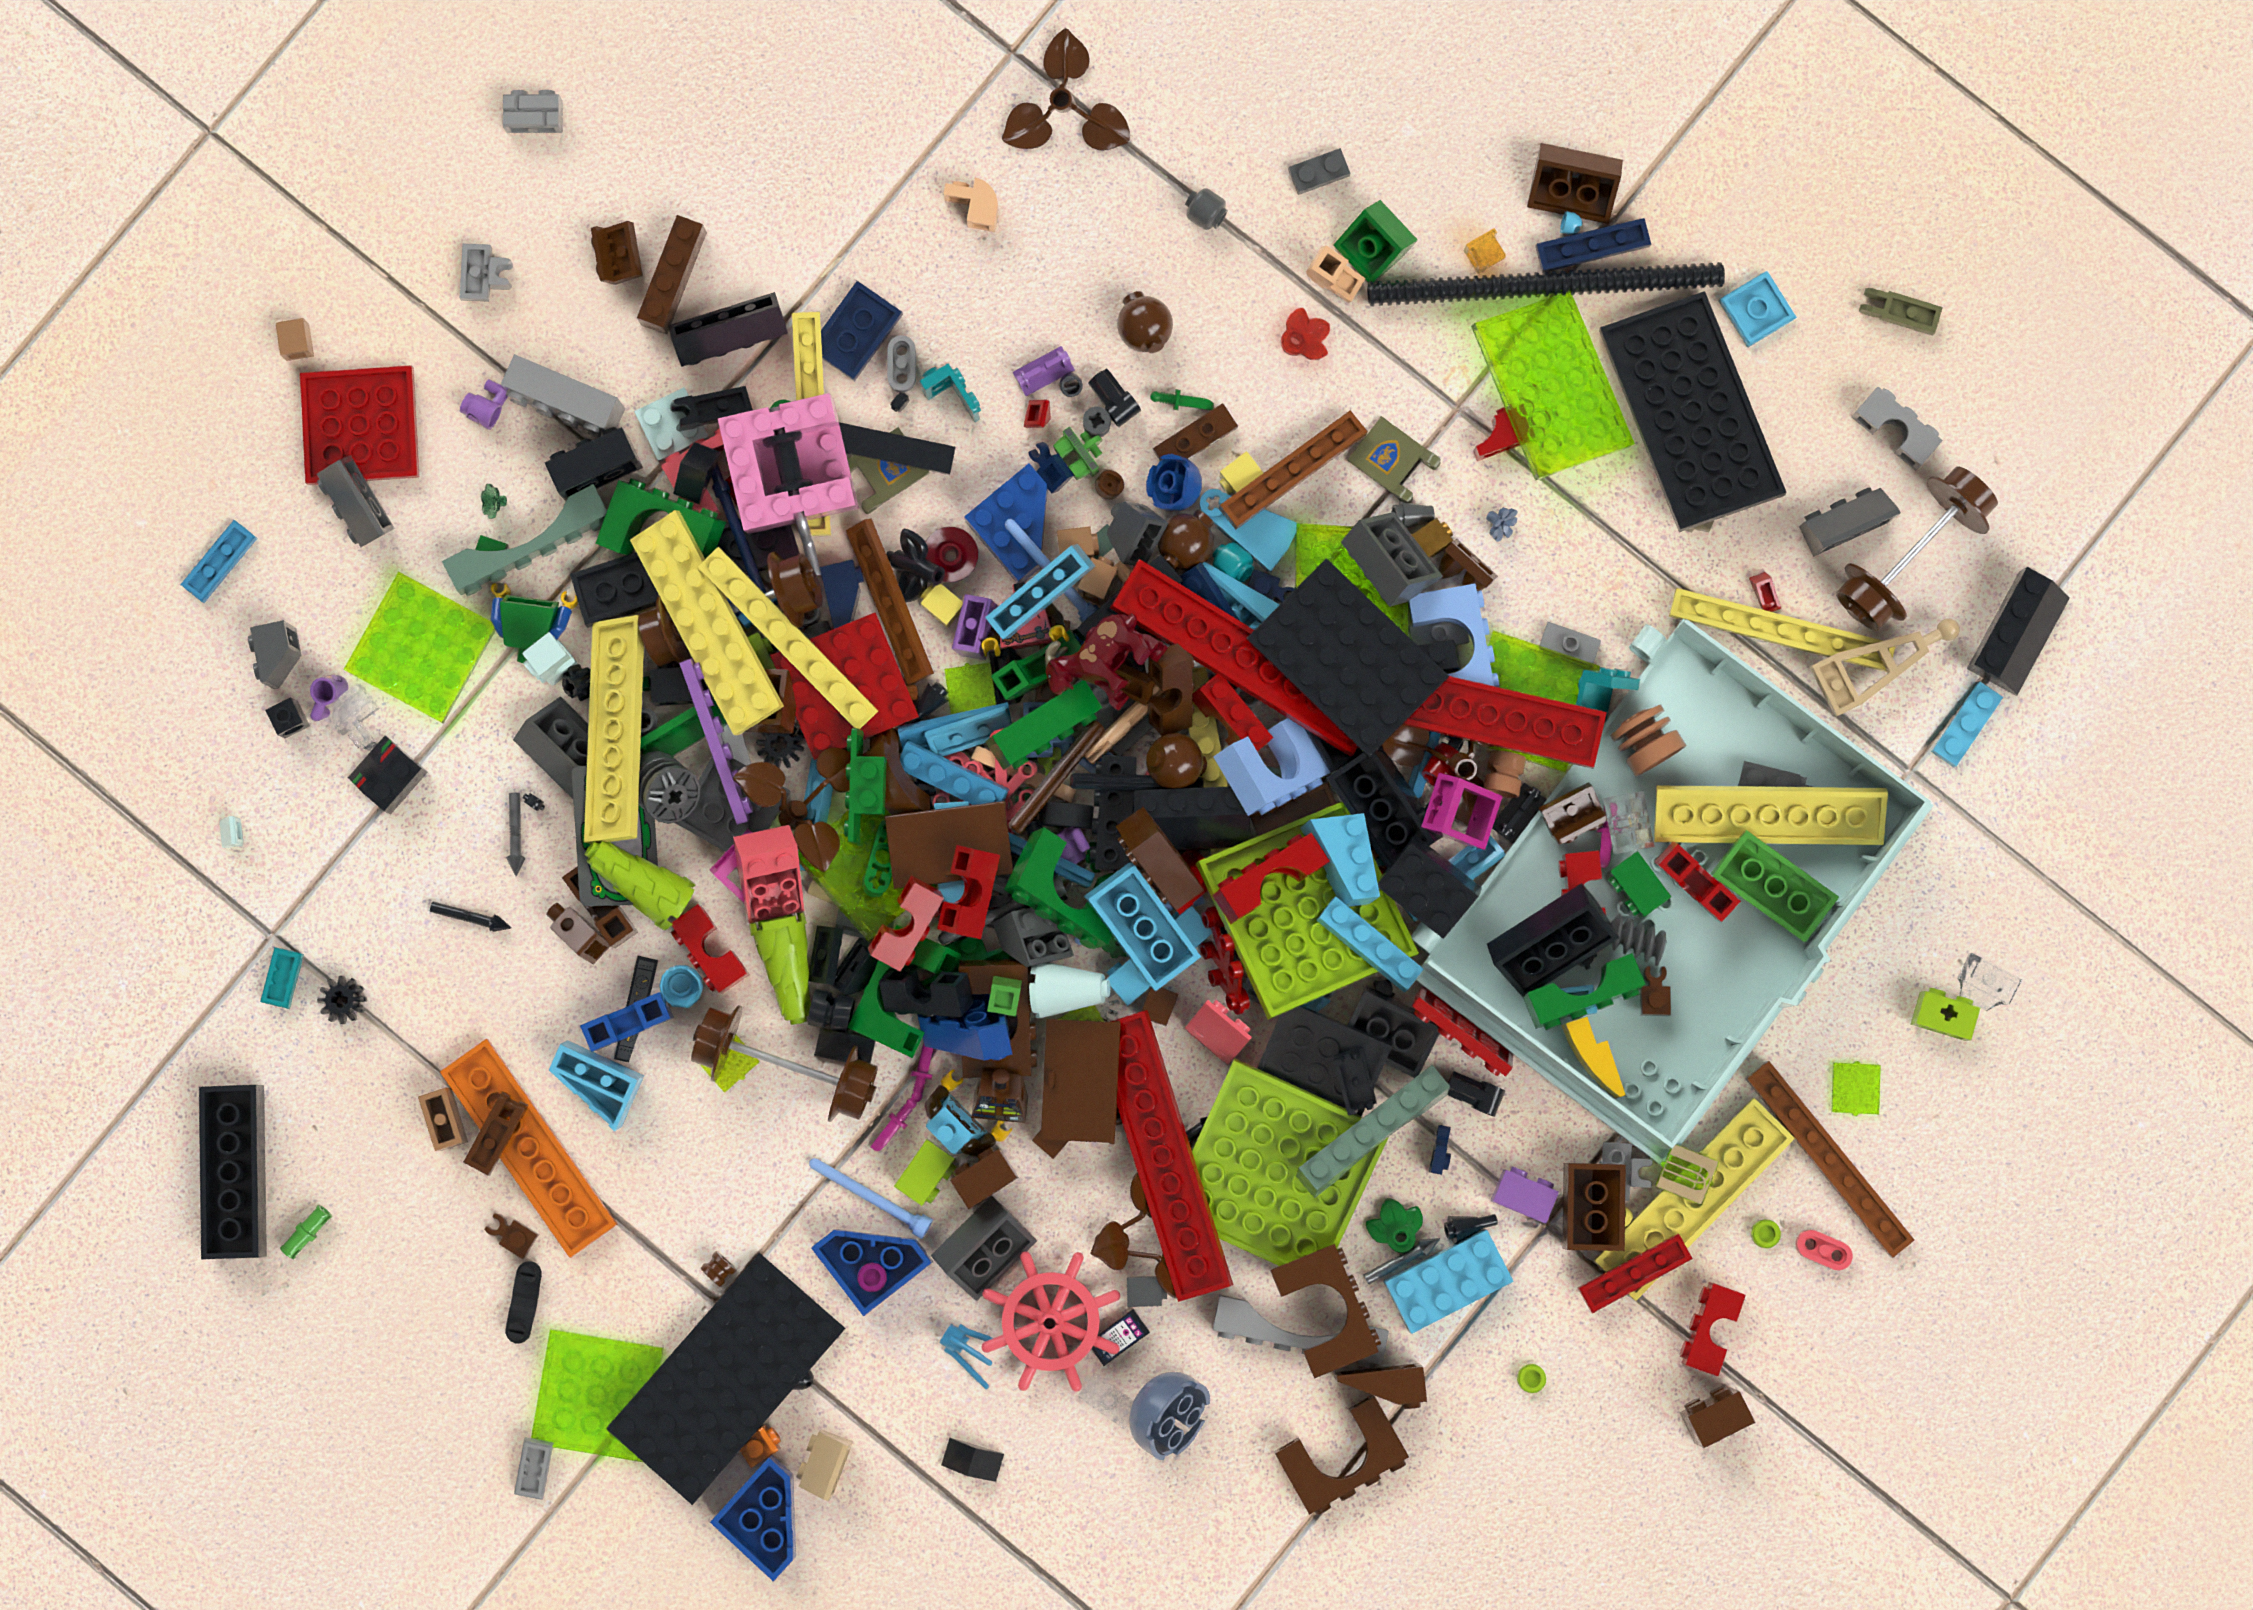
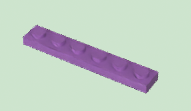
M693 658L684 660L679 664L737 825L747 822L751 818L749 813L753 812L749 798L747 796L743 797L740 786L733 780V776L739 770H733L730 761L734 759L733 752L729 743L724 744L721 733L724 732L720 717H715L711 708V706L715 705L710 690H705L701 679H704L700 663H695Z

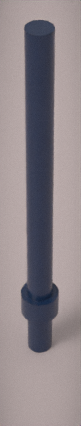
M717 463L711 477L715 497L719 498L749 578L766 593L765 586L730 497V486L728 481L724 480Z

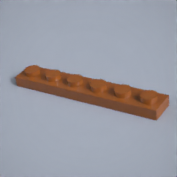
M1348 411L1220 504L1218 509L1234 529L1237 530L1366 436L1368 431L1352 411Z
M872 518L864 519L847 529L846 533L861 566L862 573L907 685H912L934 674L873 520Z

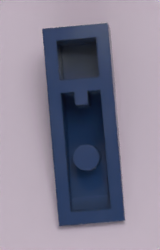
M852 559L820 567L834 629L853 622L861 593L859 583L864 582L861 566L855 567Z

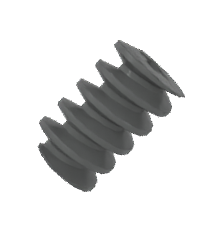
M1618 914L1611 922L1619 936V939L1612 943V950L1615 951L1621 944L1623 945V954L1626 955L1632 948L1634 949V958H1637L1643 952L1644 962L1647 963L1653 956L1655 957V966H1658L1667 943L1666 932L1661 930L1655 936V927L1650 926L1645 931L1644 923L1639 922L1634 928L1633 919L1629 918L1623 924V916Z

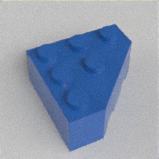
M1030 463L964 516L967 525L1016 583L1025 582L1041 568L1005 527V522L1008 519H1013L1042 551L1048 488L1046 482Z
M972 994L974 1003L959 1018L938 1015L926 1017L922 1014H917L920 1029L925 1032L923 1035L925 1047L980 1060H1000L1007 1055H1012L1007 1016L987 1011L990 994Z
M835 1229L811 1247L863 1316L934 1262L917 1239ZM868 1263L880 1264L887 1273V1281L884 1287L876 1292L865 1291L858 1283V1272L861 1267Z
M771 1455L710 1523L773 1582L796 1557L793 1473L775 1456Z

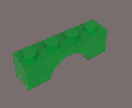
M1631 953L1601 967L1599 985L1590 994L1582 996L1571 995L1561 990L1555 983L1528 992L1523 999L1535 1029L1544 1026L1545 1030H1550L1561 1025V1019L1570 1016L1571 1020H1576L1588 1014L1587 1009L1597 1007L1599 1011L1614 1005L1613 1000L1619 997H1623L1624 1001L1640 995L1639 990L1646 984L1634 955Z

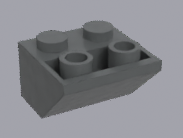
M284 620L250 627L251 635L248 636L249 648L251 652H255L257 663L253 664L255 677L262 684L272 689H279L302 656L297 629Z
M1032 908L1010 912L993 923L1002 950L1025 967L1074 956L1067 934L1060 931L1057 925L1049 919H1043L1036 915L1035 910Z

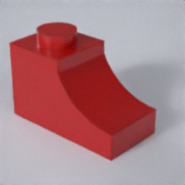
M1512 405L1496 411L1497 415H1494L1492 419V434L1483 443L1475 446L1473 451L1477 461L1531 441L1532 435L1521 406L1513 409Z

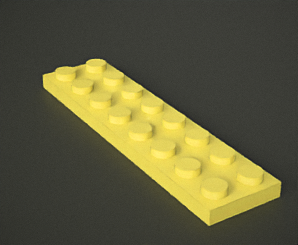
M674 510L630 539L694 662L700 663L704 680L733 735L742 734L784 707L724 593L698 568L705 558L680 511Z
M639 615L599 621L592 624L584 842L591 844L593 841L599 843L601 841L613 842L637 838L644 643L638 625Z
M1656 785L1654 842L1735 843L1744 831L1747 830L1765 844L1884 845L1888 791L1887 788Z
M1752 1098L1698 1153L1718 1161L1711 1181L1710 1177L1705 1181L1706 1186L1709 1181L1710 1184L1702 1204L1663 1189L1625 1228V1251H1602L1594 1261L1607 1272L1677 1233L1680 1234L1688 1249L1795 1138L1755 1098ZM1691 1162L1685 1166V1168L1695 1172L1701 1170L1700 1166ZM1702 1167V1171L1699 1174L1706 1179L1709 1173ZM1685 1169L1678 1173L1692 1180H1696L1698 1177L1697 1174ZM1677 1175L1671 1180L1689 1188L1694 1187V1182ZM1699 1176L1697 1181H1703L1702 1177ZM1704 1182L1695 1183L1694 1190H1702L1704 1188ZM1657 1279L1628 1295L1634 1301H1637Z

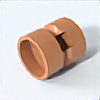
M1490 751L1487 767L1491 770V773L1485 775L1483 788L1505 798H1518L1522 784L1518 776L1524 773L1526 757L1512 752Z

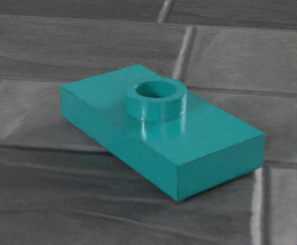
M274 947L260 1000L261 1003L290 1009L304 954Z

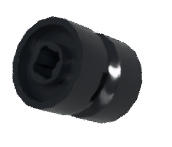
M816 989L810 1006L808 1025L820 1028L830 1025L833 1031L848 1033V1026L852 1020L855 1006V997L842 994L833 997L832 992Z

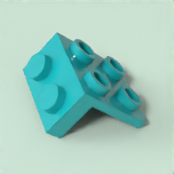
M948 363L939 369L933 367L922 375L923 379L920 380V384L927 400L932 399L952 386L973 421L977 422L980 420V403L972 391L966 392V381L958 368L952 369Z
M1600 667V671L1583 670L1578 683L1579 693L1575 705L1607 712L1606 721L1613 688L1638 690L1641 679L1630 677V671L1616 668Z

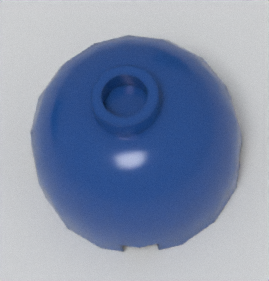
M1174 454L1163 455L1159 458L1162 460L1158 465H1153L1149 470L1146 480L1147 495L1152 497L1154 502L1152 504L1157 508L1174 512L1185 510L1192 506L1200 496L1202 490L1200 471L1187 458Z

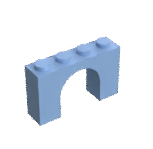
M1476 584L1419 593L1408 601L1412 627L1449 622L1465 629L1471 637L1474 647L1472 659L1463 669L1448 674L1449 676L1500 688L1497 673L1492 674L1490 663L1495 662L1492 645L1487 646L1485 635L1490 634L1487 618L1481 617L1480 608L1484 607L1482 590H1476Z
M1289 718L1268 730L1273 739L1267 744L1279 763L1282 778L1276 776L1266 767L1249 737L1231 744L1213 756L1248 816L1257 811L1263 815L1276 806L1279 807L1292 798L1296 799L1307 791L1310 792L1322 785L1323 781L1321 779L1331 773L1305 728Z

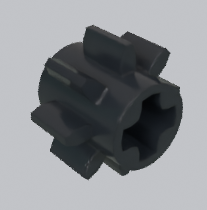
M580 664L568 668L569 672L563 674L562 687L564 692L571 698L578 696L579 701L590 698L591 669L588 667L582 669Z

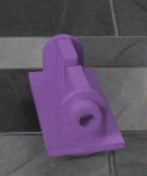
M1060 346L1015 370L1013 374L1025 396H1028L1062 378L1063 375L1075 371L1070 362L1068 353Z

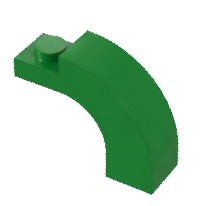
M1073 630L1067 631L1070 638L1069 641L1066 642L1064 637L1057 639L1061 643L1058 650L1065 646L1068 647V651L1064 656L1077 653L1082 646ZM1050 644L1022 660H1013L991 675V678L1006 700L1020 697L1048 682L1045 652Z

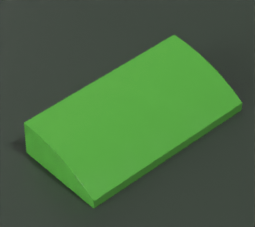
M1747 830L1737 839L1711 872L1714 878L1803 942L1808 940L1839 898L1837 894Z

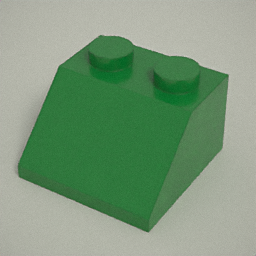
M1379 200L1365 208L1333 246L1349 260V263L1361 276L1366 278L1365 280L1368 283L1369 281L1375 283L1403 258L1418 239Z

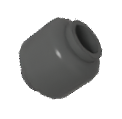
M1204 188L1198 193L1193 191L1185 203L1189 207L1187 218L1204 230H1209L1212 227L1217 229L1228 212L1225 208L1226 201L1208 188Z

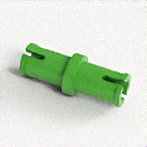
M317 1205L316 1209L303 1223H298L295 1227L296 1231L280 1247L281 1251L294 1260L309 1241L313 1242L316 1239V1233L331 1219V1213L323 1206Z

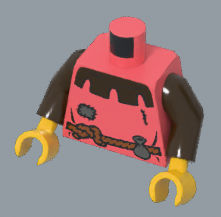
M1027 582L1013 584V593ZM1051 603L1010 638L1002 639L996 630L991 627L987 639L981 645L985 657H987L988 651L993 649L997 657L1001 654L1000 644L1003 649L1012 647L1014 650L1049 644L1057 641L1060 637H1064L1067 642L1070 638L1065 631L1063 614Z

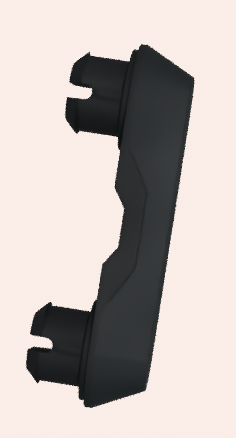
M532 1261L522 1263L516 1271L505 1328L507 1338L515 1344L523 1343L530 1337L536 1313L542 1271L540 1266Z

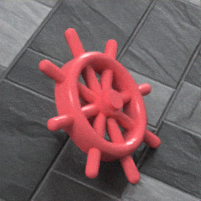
M1024 1251L1020 1254V1260L1027 1279L1022 1281L1009 1297L989 1288L984 1289L982 1292L984 1299L1000 1305L1004 1309L1002 1314L1003 1335L985 1341L981 1349L983 1352L989 1353L1008 1345L1012 1353L1026 1364L1018 1382V1388L1021 1391H1026L1029 1388L1037 1369L1043 1371L1064 1369L1071 1389L1075 1392L1080 1391L1082 1383L1074 1365L1080 1362L1093 1346L1110 1354H1117L1120 1350L1118 1344L1098 1336L1100 1324L1098 1308L1118 1301L1120 1293L1117 1290H1112L1094 1298L1090 1291L1080 1281L1075 1279L1084 1259L1083 1254L1080 1252L1073 1254L1065 1274L1057 1272L1038 1274L1031 1254ZM1043 1285H1060L1052 1305H1050ZM1033 1290L1040 1310L1020 1302L1021 1298L1027 1292ZM1070 1290L1073 1291L1081 1299L1082 1303L1062 1310ZM1016 1312L1035 1322L1015 1329L1014 1314ZM1087 1313V1331L1066 1322ZM1039 1333L1032 1352H1029L1019 1341ZM1062 1333L1082 1341L1081 1344L1073 1352L1069 1353ZM1050 1337L1059 1358H1042Z

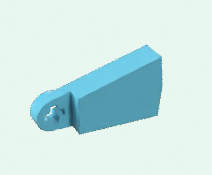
M1210 489L1204 492L1200 498V510L1213 520L1217 529L1232 542L1239 544L1251 554L1253 560L1270 574L1287 553L1300 524L1264 509L1235 530L1218 508H1214L1211 511L1208 509L1209 503L1206 502L1208 498L1213 500L1217 497L1219 498L1218 504L1220 505L1229 499L1231 495L1218 489Z

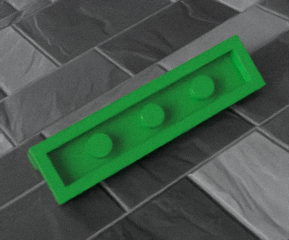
M714 699L715 705L711 706L715 717L719 716L723 726H725L727 722ZM695 706L643 736L640 743V751H642L643 755L649 752L661 751L669 753L674 757L706 738Z

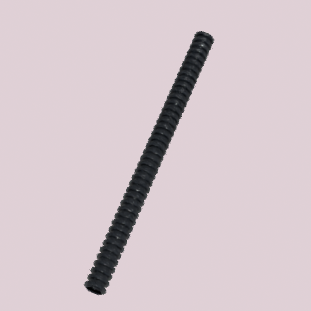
M1711 262L1708 263V266H1705L1704 263L1696 266L1693 263L1690 267L1687 264H1683L1682 267L1675 264L1672 268L1669 265H1665L1664 268L1657 265L1656 268L1648 266L1647 269H1644L1643 266H1639L1638 269L1630 267V270L1622 267L1621 270L1613 268L1612 271H1609L1608 268H1604V271L1595 269V272H1592L1591 269H1587L1586 272L1578 270L1577 273H1574L1573 270H1570L1569 273L1561 271L1560 274L1552 271L1551 274L1543 272V275H1539L1538 272H1535L1534 275L1526 273L1525 276L1517 273V276L1508 274V277L1500 274L1499 277L1491 275L1490 278H1487L1486 275L1478 278L1476 275L1472 279L1469 276H1465L1464 279L1457 276L1454 280H1452V277H1447V280L1439 277L1436 281L1434 278H1430V281L1422 278L1418 282L1417 279H1413L1412 282H1408V279H1404V282L1395 280V283H1391L1390 280H1387L1386 283L1378 281L1377 284L1369 281L1367 296L1368 304L1373 307L1376 303L1379 306H1383V303L1391 306L1394 302H1396V305H1400L1401 302L1409 305V302L1412 301L1414 304H1418V301L1426 304L1427 301L1435 303L1436 300L1444 303V300L1453 302V299L1461 302L1462 299L1470 301V298H1474L1475 301H1478L1479 298L1487 300L1488 297L1496 300L1497 297L1505 299V296H1509L1510 299H1513L1514 296L1522 298L1523 295L1531 298V295L1540 297V294H1543L1544 297H1548L1549 294L1557 296L1558 293H1561L1562 296L1570 293L1572 296L1575 295V292H1578L1579 295L1587 292L1590 295L1593 291L1596 294H1600L1601 291L1608 294L1612 290L1614 293H1618L1619 290L1626 293L1627 290L1635 292L1636 289H1639L1640 292H1644L1645 289L1653 291V288H1656L1658 291H1661L1662 288L1670 290L1671 287H1674L1675 290H1679L1680 287L1688 289V286H1691L1692 289H1696L1697 286L1705 288L1706 285L1713 288L1714 285L1718 287L1723 286L1725 282V269L1722 262H1717L1716 265Z

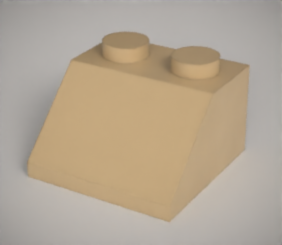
M820 1430L818 1435L812 1434L806 1449L811 1452L808 1462L802 1461L796 1478L801 1479L798 1487L823 1500L829 1501L834 1495L853 1441L824 1430Z

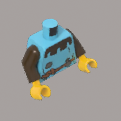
M952 1069L942 1077L941 1085L935 1089L925 1102V1111L928 1117L926 1127L952 1154L964 1153L971 1157H977L995 1145L996 1141L1003 1142L1011 1133L1012 1128L1005 1131L1001 1129L1005 1121H998L992 1128L991 1133H989L975 1118H971V1114L949 1092L953 1091L963 1082V1077L957 1082L952 1079L951 1074L955 1071Z

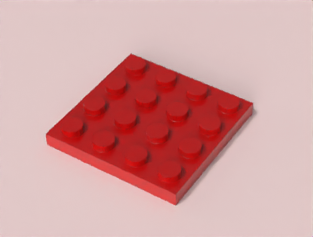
M412 365L300 373L305 483L307 485H318L317 480H319L317 473L350 455L366 481L419 478L414 367Z
M876 612L809 639L878 709V712L860 728L864 732L863 740L919 717ZM781 652L770 655L776 669L790 671L796 701L795 716L813 759L816 760L828 748L842 749L847 747L848 735H851L852 728L854 727Z
M1424 986L1419 989L1412 1005L1415 1008L1414 1014L1425 1023H1428L1430 1020L1438 1025L1439 1029L1437 1031L1449 1041L1455 1038L1461 1043V1050L1472 1058L1479 1056L1485 1061L1484 1067L1494 1075L1498 1076L1501 1073L1506 1077L1513 1068L1514 1054Z

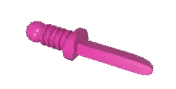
M1607 803L1604 806V811L1608 814L1609 820L1603 823V827L1597 829V832L1601 833V868L1608 867L1611 860L1613 834H1618V829L1612 828L1614 826L1612 824H1614L1613 812L1615 807L1611 803Z
M924 1043L917 1071L912 1070L911 1076L917 1077L915 1078L916 1081H914V1089L911 1098L916 1102H920L923 1098L922 1093H924V1085L926 1084L925 1079L932 1080L933 1076L928 1074L933 1048L925 1047Z
M909 1098L896 1115L892 1112L889 1114L888 1117L891 1118V1121L870 1148L874 1151L882 1150L900 1127L905 1130L908 1125L904 1121L917 1106L915 1100Z

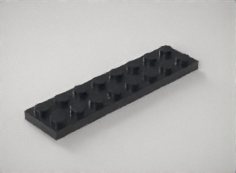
M726 522L717 547H720L748 575L729 523ZM791 525L751 534L744 531L759 572L768 569L767 558L771 552H777L783 560L800 554ZM637 552L570 574L587 628L592 627V624L595 622L620 618L656 606V599L659 594Z

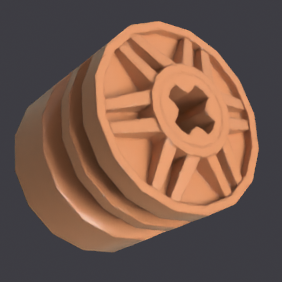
M1662 705L1636 713L1621 723L1620 727L1610 735L1614 742L1625 736L1628 739L1618 747L1619 751L1629 748L1634 749L1635 752L1626 762L1635 777L1661 764L1687 746L1677 730L1665 734L1662 731L1671 721L1669 717L1659 721L1655 720L1656 717L1665 711Z

